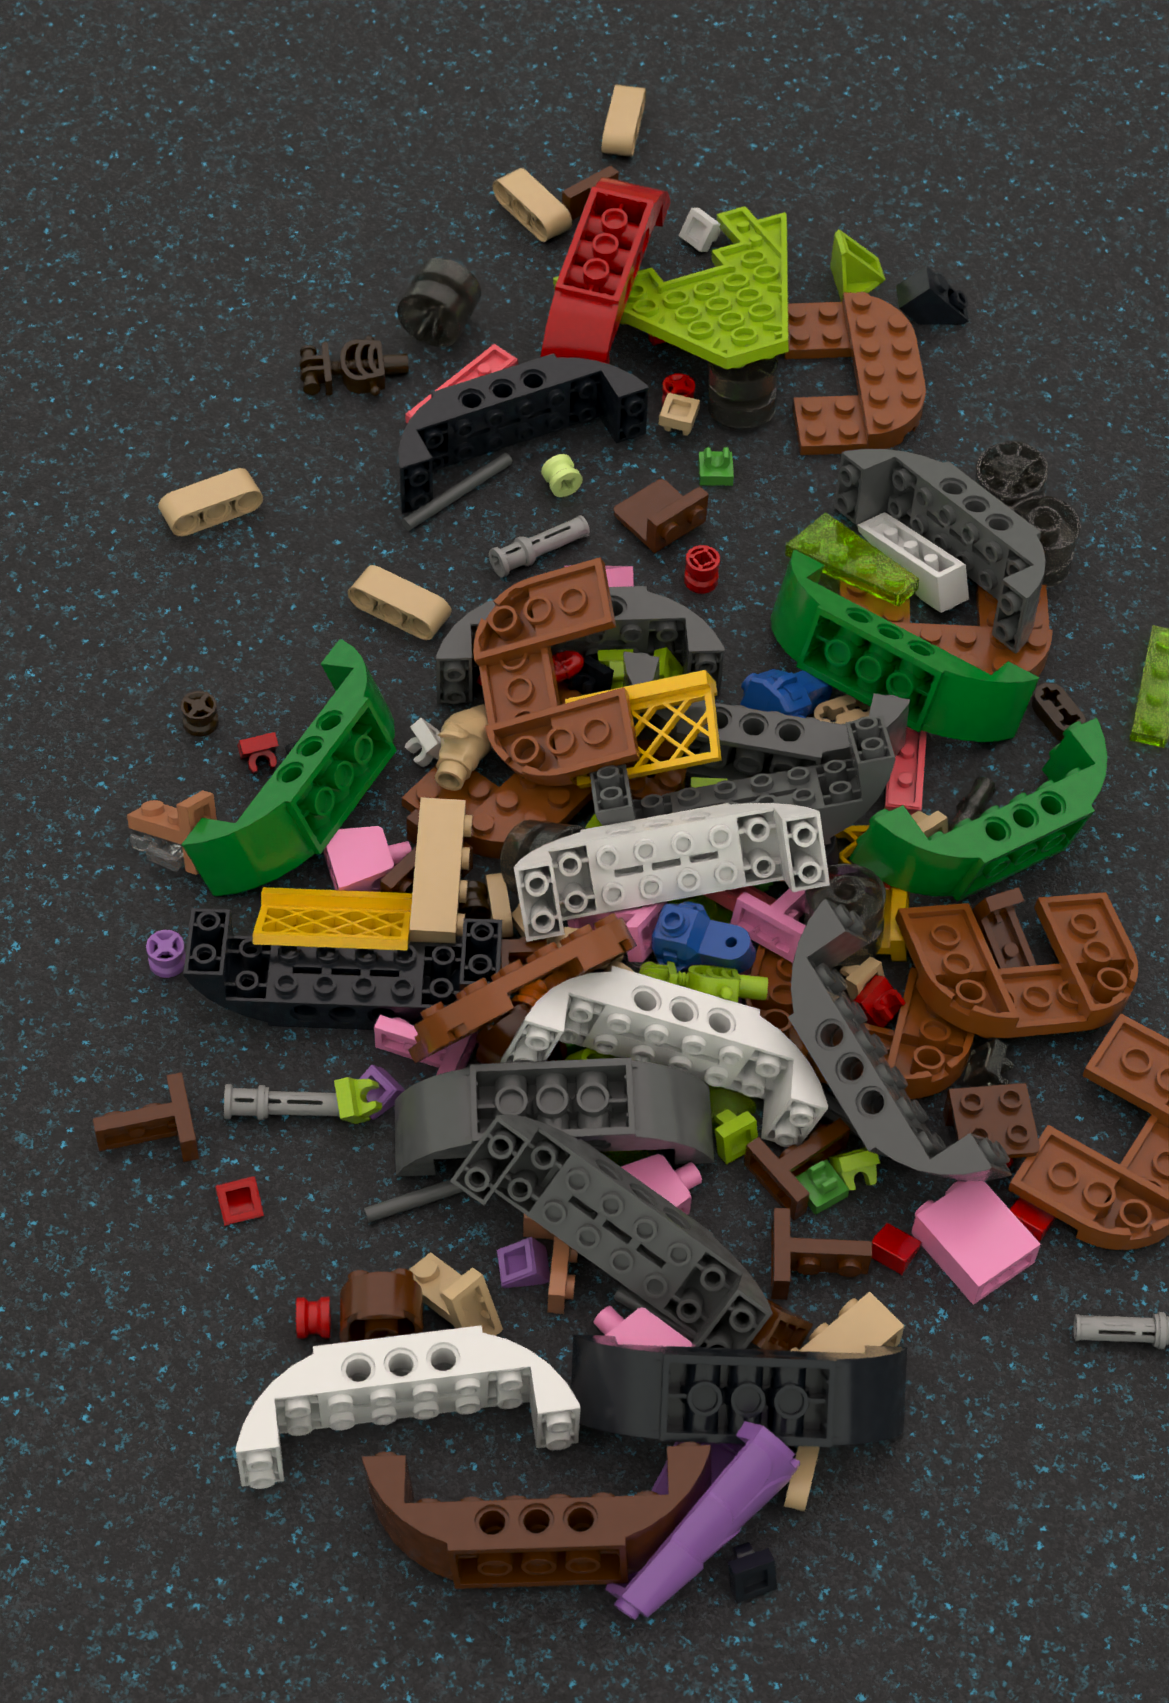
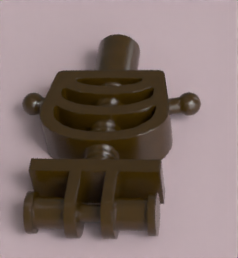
M366 336L364 340L348 341L341 350L339 362L330 361L328 342L321 343L322 355H317V350L312 345H305L300 349V356L302 357L299 362L301 380L305 383L303 391L308 395L319 393L320 383H325L326 396L333 395L331 376L340 374L343 384L352 393L364 394L370 392L371 395L378 396L380 390L385 389V375L409 373L407 353L383 355L381 341L374 340L372 336Z

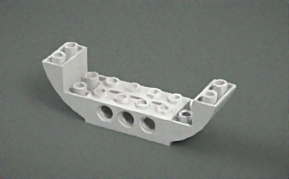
M724 803L583 829L579 833L560 838L535 849L520 859L514 866L526 942L565 935L562 921L780 880H784L792 892L830 885L820 812L804 806L779 803Z
M611 966L608 972L588 973L568 979L551 988L535 1003L527 1014L500 1062L546 1061L559 1040L563 1043L576 1044L593 1049L601 1054H610L620 1058L631 1057L634 1061L674 1067L691 1073L711 1086L724 1087L741 1092L748 1097L764 1099L761 1138L776 1142L784 1147L794 1144L797 1146L801 1145L828 1109L822 1085L811 1064L783 1032L760 1016V1009L615 966Z
M482 1325L313 1346L312 1355L292 1365L266 1388L254 1403L243 1423L235 1448L241 1485L263 1489L273 1486L275 1482L284 1481L280 1434L283 1433L301 1436L309 1434L314 1429L331 1428L333 1430H347L355 1424L373 1422L376 1425H387L400 1418L415 1417L416 1419L426 1420L438 1416L439 1413L456 1411L459 1414H472L481 1408L498 1406L502 1409H512L520 1406L522 1403L530 1402L536 1448L547 1447L549 1450H562L568 1448L571 1444L578 1443L580 1404L568 1384L550 1364L531 1350L508 1339L483 1333Z

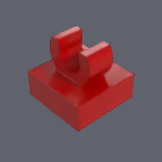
M275 732L243 739L238 742L237 747L240 758L250 757L248 768L251 773H257L258 771L256 766V759L258 757L267 758L270 769L276 767L277 759L274 753L271 752L275 751L279 746Z
M875 975L853 1000L860 1005L868 1019L866 1022L868 1024L882 1028L892 1020L901 1006L906 1004L900 993L893 989L886 977Z

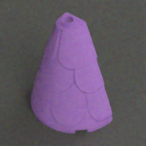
M745 1421L736 1436L746 1444L698 1443L700 1445H711L712 1485L640 1571L628 1576L629 1583L607 1584L605 1590L617 1598L614 1604L617 1609L634 1620L637 1619L639 1614L648 1618L704 1568L703 1563L738 1534L740 1528L790 1481L792 1475L799 1468L800 1461L793 1458L795 1454L764 1426ZM675 1442L674 1446H677L678 1444L683 1442ZM667 1461L652 1489V1492H656L659 1495L668 1494Z

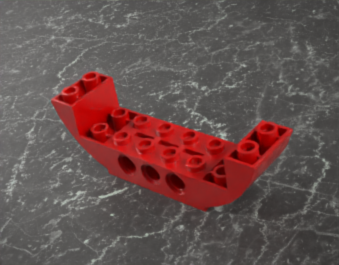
M606 177L601 178L595 187L591 188L555 285V293L545 329L541 357L554 353L556 357L583 358L609 364V352L655 225L662 227L671 203L670 195L667 191Z

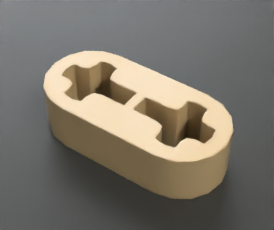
M847 694L817 705L813 718L825 722L835 720V722L831 723L845 724L846 722L869 716L871 707Z
M504 873L485 875V885L488 892L487 903L490 905L491 910L490 919L502 920V938L513 937L512 915Z
M798 1446L795 1459L800 1461V1466L790 1479L784 1507L805 1512L820 1447Z

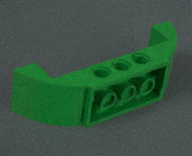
M793 550L770 620L776 640L785 652L797 662L796 667L870 707L874 693L910 699L907 727L918 733L922 730L942 737L976 742L1002 741L1015 737L1039 680L1038 676L1009 661L992 675L819 585L818 582L825 565L797 550Z
M339 639L321 662V666L336 692L238 821L231 823L201 818L181 844L213 896L236 894L257 888L295 869L312 855L321 854L397 751L393 744L395 728L391 711L362 656L344 640Z
M1095 718L1084 724L1080 721L1075 722L1063 732L1064 739L1049 752L1050 758L1042 768L1049 781L1039 786L1034 793L1029 795L1025 792L1020 793L1006 806L1001 808L998 805L992 806L980 818L973 821L970 818L964 819L952 831L945 834L942 831H938L929 838L926 837L904 805L891 811L883 809L870 818V826L856 840L858 845L849 859L869 875L890 886L926 896H953L958 902L1066 850L1095 812L1091 805L1100 793L1106 776L1107 751L1105 738L1098 719Z

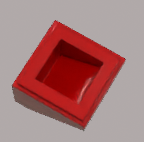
M255 1176L214 1185L224 1225L264 1216Z
M1021 1197L1010 1208L1011 1212L1039 1243L1056 1219L1053 1215Z
M886 1223L872 1239V1259L903 1275L922 1242Z

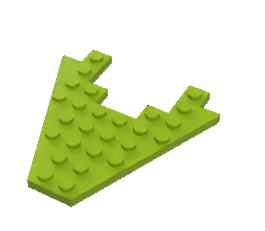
M746 206L716 214L717 222L721 224L719 228L733 243L729 246L711 250L712 262L716 267L665 282L652 267L638 271L620 324H629L727 370L741 368L748 363L762 359H772L776 355L789 352L787 214L785 212L759 220L756 219ZM559 276L553 278L554 289Z

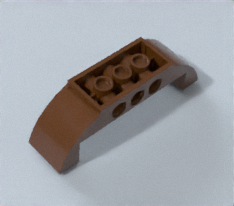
M683 1442L677 1446H667V1495H659L652 1491H642L634 1496H615L611 1493L602 1492L593 1494L591 1497L575 1498L565 1494H554L544 1499H527L524 1496L513 1495L503 1500H483L478 1497H466L460 1501L440 1502L436 1499L424 1498L414 1503V1493L406 1455L380 1452L374 1456H362L373 1506L380 1523L392 1541L410 1559L427 1570L453 1580L454 1589L629 1583L628 1576L640 1571L712 1485L711 1445Z

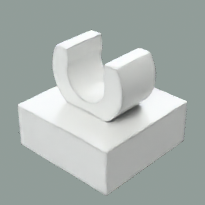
M691 208L678 236L698 251L708 252L712 242L717 241L721 229L719 227L721 224L700 208Z
M420 718L410 726L416 737L411 738L406 743L405 748L413 754L422 748L421 753L413 760L421 767H425L430 764L433 757L437 760L439 759L441 738L438 736L440 732L437 728Z

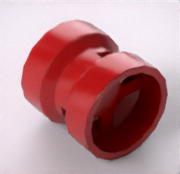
M707 545L691 548L686 554L684 583L692 592L699 594L709 593L718 585L720 555L718 551Z

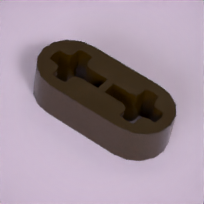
M1048 682L1037 686L1032 699V708L1058 741L1064 739L1063 732L1073 723L1078 721L1082 724L1086 723L1084 714L1062 687Z

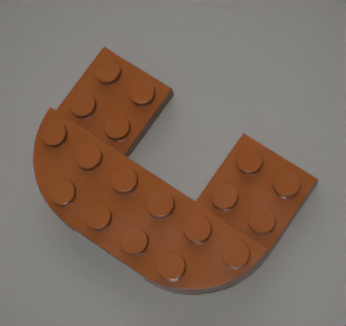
M843 292L842 302L788 304L789 352L784 353V358L852 357L858 395L793 398L792 408L800 455L842 454L844 451L859 449H889L902 443L904 436L911 430L915 431L921 421L926 394L917 339L907 317L893 305L870 296L866 292Z
M601 557L524 579L502 592L493 601L496 605L486 620L481 618L475 634L473 649L474 661L480 670L488 725L485 726L486 734L499 757L520 777L545 786L574 784L573 777L596 772L604 766H618L640 760L629 694L624 687L565 704H560L551 646L616 627L605 563Z
M840 575V596L990 675L1008 661L1036 676H1039L1045 667L1052 641V629L1049 628L1046 585L1041 587L1034 626L1029 639L1018 653H1014L992 635L998 600L978 584L976 587L978 626L910 623L909 578Z
M565 681L557 684L560 704H565V699L581 696V692L577 689H568V683ZM435 766L402 797V806L412 813L415 809L420 810L421 797L466 800L465 815H472L471 837H464V842L473 847L474 854L500 859V854L520 852L521 857H524L535 849L560 839L561 829L593 799L592 787L581 789L577 786V777H573L574 784L545 786L530 782L514 773L499 787L475 770L472 771L470 778L465 780L460 790L453 791L441 787L436 782L437 768Z
M1106 892L1039 897L1037 899L1034 909L1060 964L998 969L969 903L899 908L895 917L919 974L915 986L927 1006L949 1023L968 1032L978 1034L983 1038H1014L1079 1032L1096 1029L1110 1023L1124 1010L1138 977L1137 956Z
M612 913L595 922V930L591 928L590 924H587L560 940L561 947L558 948L556 943L552 942L525 958L526 965L523 966L519 959L490 976L493 982L488 984L486 979L482 978L463 988L462 991L455 994L458 999L456 1002L444 1007L441 1001L420 1012L424 1020L414 1025L418 1033L414 1037L417 1043L408 1049L414 1063L416 1064L485 1028L512 1010L514 1006L508 996L511 993L552 973L543 980L549 991L568 979L591 973L635 948L637 944L623 918L618 919L615 913Z
M759 944L750 975L768 977L766 1000L744 998L743 1005L760 1009V1016L783 1032L811 1064L819 1081L828 1084L788 1016L794 1013L791 995L793 963ZM914 967L910 968L903 996L906 1004L900 1008L896 1029L891 1030L864 1023L870 1035L875 1033L885 1045L888 1053L884 1057L891 1068L897 1067L906 1079L908 1086L904 1090L910 1099L927 1097L952 1085L961 1076L967 1065L974 1039V1033L949 1023L927 1006L915 986L919 974Z
M1120 1013L1086 1065L1082 1076L1151 1114L1126 1156L1118 1164L1052 1126L1047 1125L1038 1139L1040 1144L1038 1154L1026 1157L1011 1180L1008 1190L1077 1229L1076 1238L1085 1243L1105 1249L1131 1250L1147 1247L1169 1235V1039Z

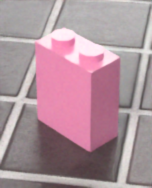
M957 1181L949 1187L945 1196L936 1202L929 1200L922 1204L915 1212V1220L911 1232L914 1238L922 1242L921 1246L973 1305L1035 1263L1041 1245L984 1181Z

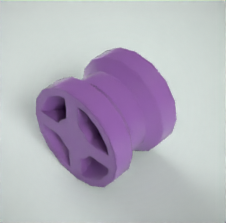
M161 930L152 934L146 944L150 970L162 978L177 976L184 970L186 954L183 938L179 933L172 930ZM162 955L171 956L169 958H161Z

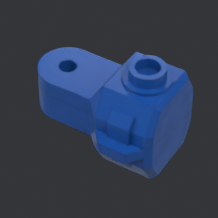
M771 669L760 674L752 673L746 677L741 685V689L744 692L740 705L749 709L767 712L777 711L784 715L806 718L807 715L814 713L817 705L829 700L832 694V687L804 670L793 674L792 672L788 673Z
M684 901L679 905L671 903L665 904L662 907L652 934V950L659 964L667 965V961L675 962L677 973L688 972L689 967L692 965L734 968L738 970V973H741L753 965L756 959V951L748 932L744 928L710 920L704 906L701 904Z

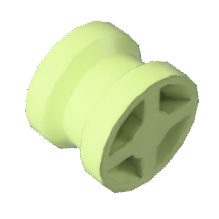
M566 454L553 456L544 463L541 469L542 476L546 482L550 483V489L557 497H566L573 494L580 488L583 481L579 471L574 468L572 459Z

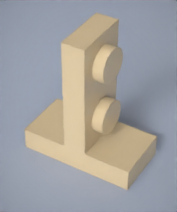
M430 1252L409 1269L414 1274V1280L422 1288L423 1303L454 1325L455 1329L482 1325L483 1333L494 1336L503 1330L484 1276L473 1267L464 1275H461Z

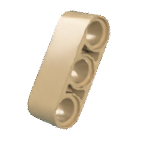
M615 85L603 132L602 153L633 157L644 112L646 88Z
M519 168L493 182V191L499 203L541 242H546L572 228V218L567 208L525 169Z
M237 468L166 494L160 500L158 508L173 534L183 537L256 510L261 505L263 496L246 469Z
M375 565L368 566L348 590V597L356 607L423 640L432 639L451 616L452 612L451 607L442 597Z

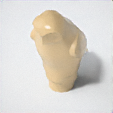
M485 704L456 712L444 722L441 732L438 734L441 738V748L439 750V759L436 763L437 772L435 775V780L441 787L453 791L460 790L465 780L470 778L472 771L477 768L479 762L490 752L492 745L489 742L485 726L488 725Z

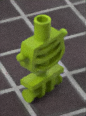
M649 961L643 963L639 970V974L737 1003L738 998L766 1000L768 977L741 975L734 968L692 965L687 973H677L675 962L667 961V965H661Z

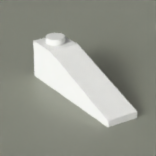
M886 512L857 525L858 531L901 578H909V587L922 601L942 613L969 600L966 564Z

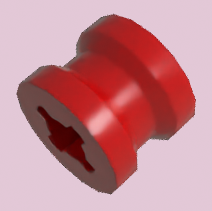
M674 373L667 376L662 386V407L668 393L694 399V380L682 373Z
M330 1296L321 1297L318 1301H308L305 1297L296 1298L297 1339H306L310 1334H319L322 1338H331Z

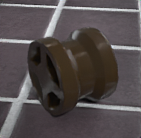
M194 691L188 693L182 699L181 713L183 715V727L186 732L199 737L209 735L216 730L218 714L217 703L213 695L205 691Z
M468 881L466 903H459L458 913L465 914V918L489 919L491 917L490 905L486 902L488 899L487 886L484 883Z

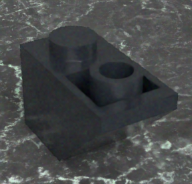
M928 266L923 267L896 285L899 309L919 325L965 324L969 321L967 312L968 300L964 293L960 290L956 291L947 283L943 275L940 273L936 274Z

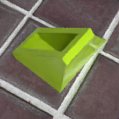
M840 229L836 231L830 267L842 302L843 292L869 293L884 282L885 277L878 257Z

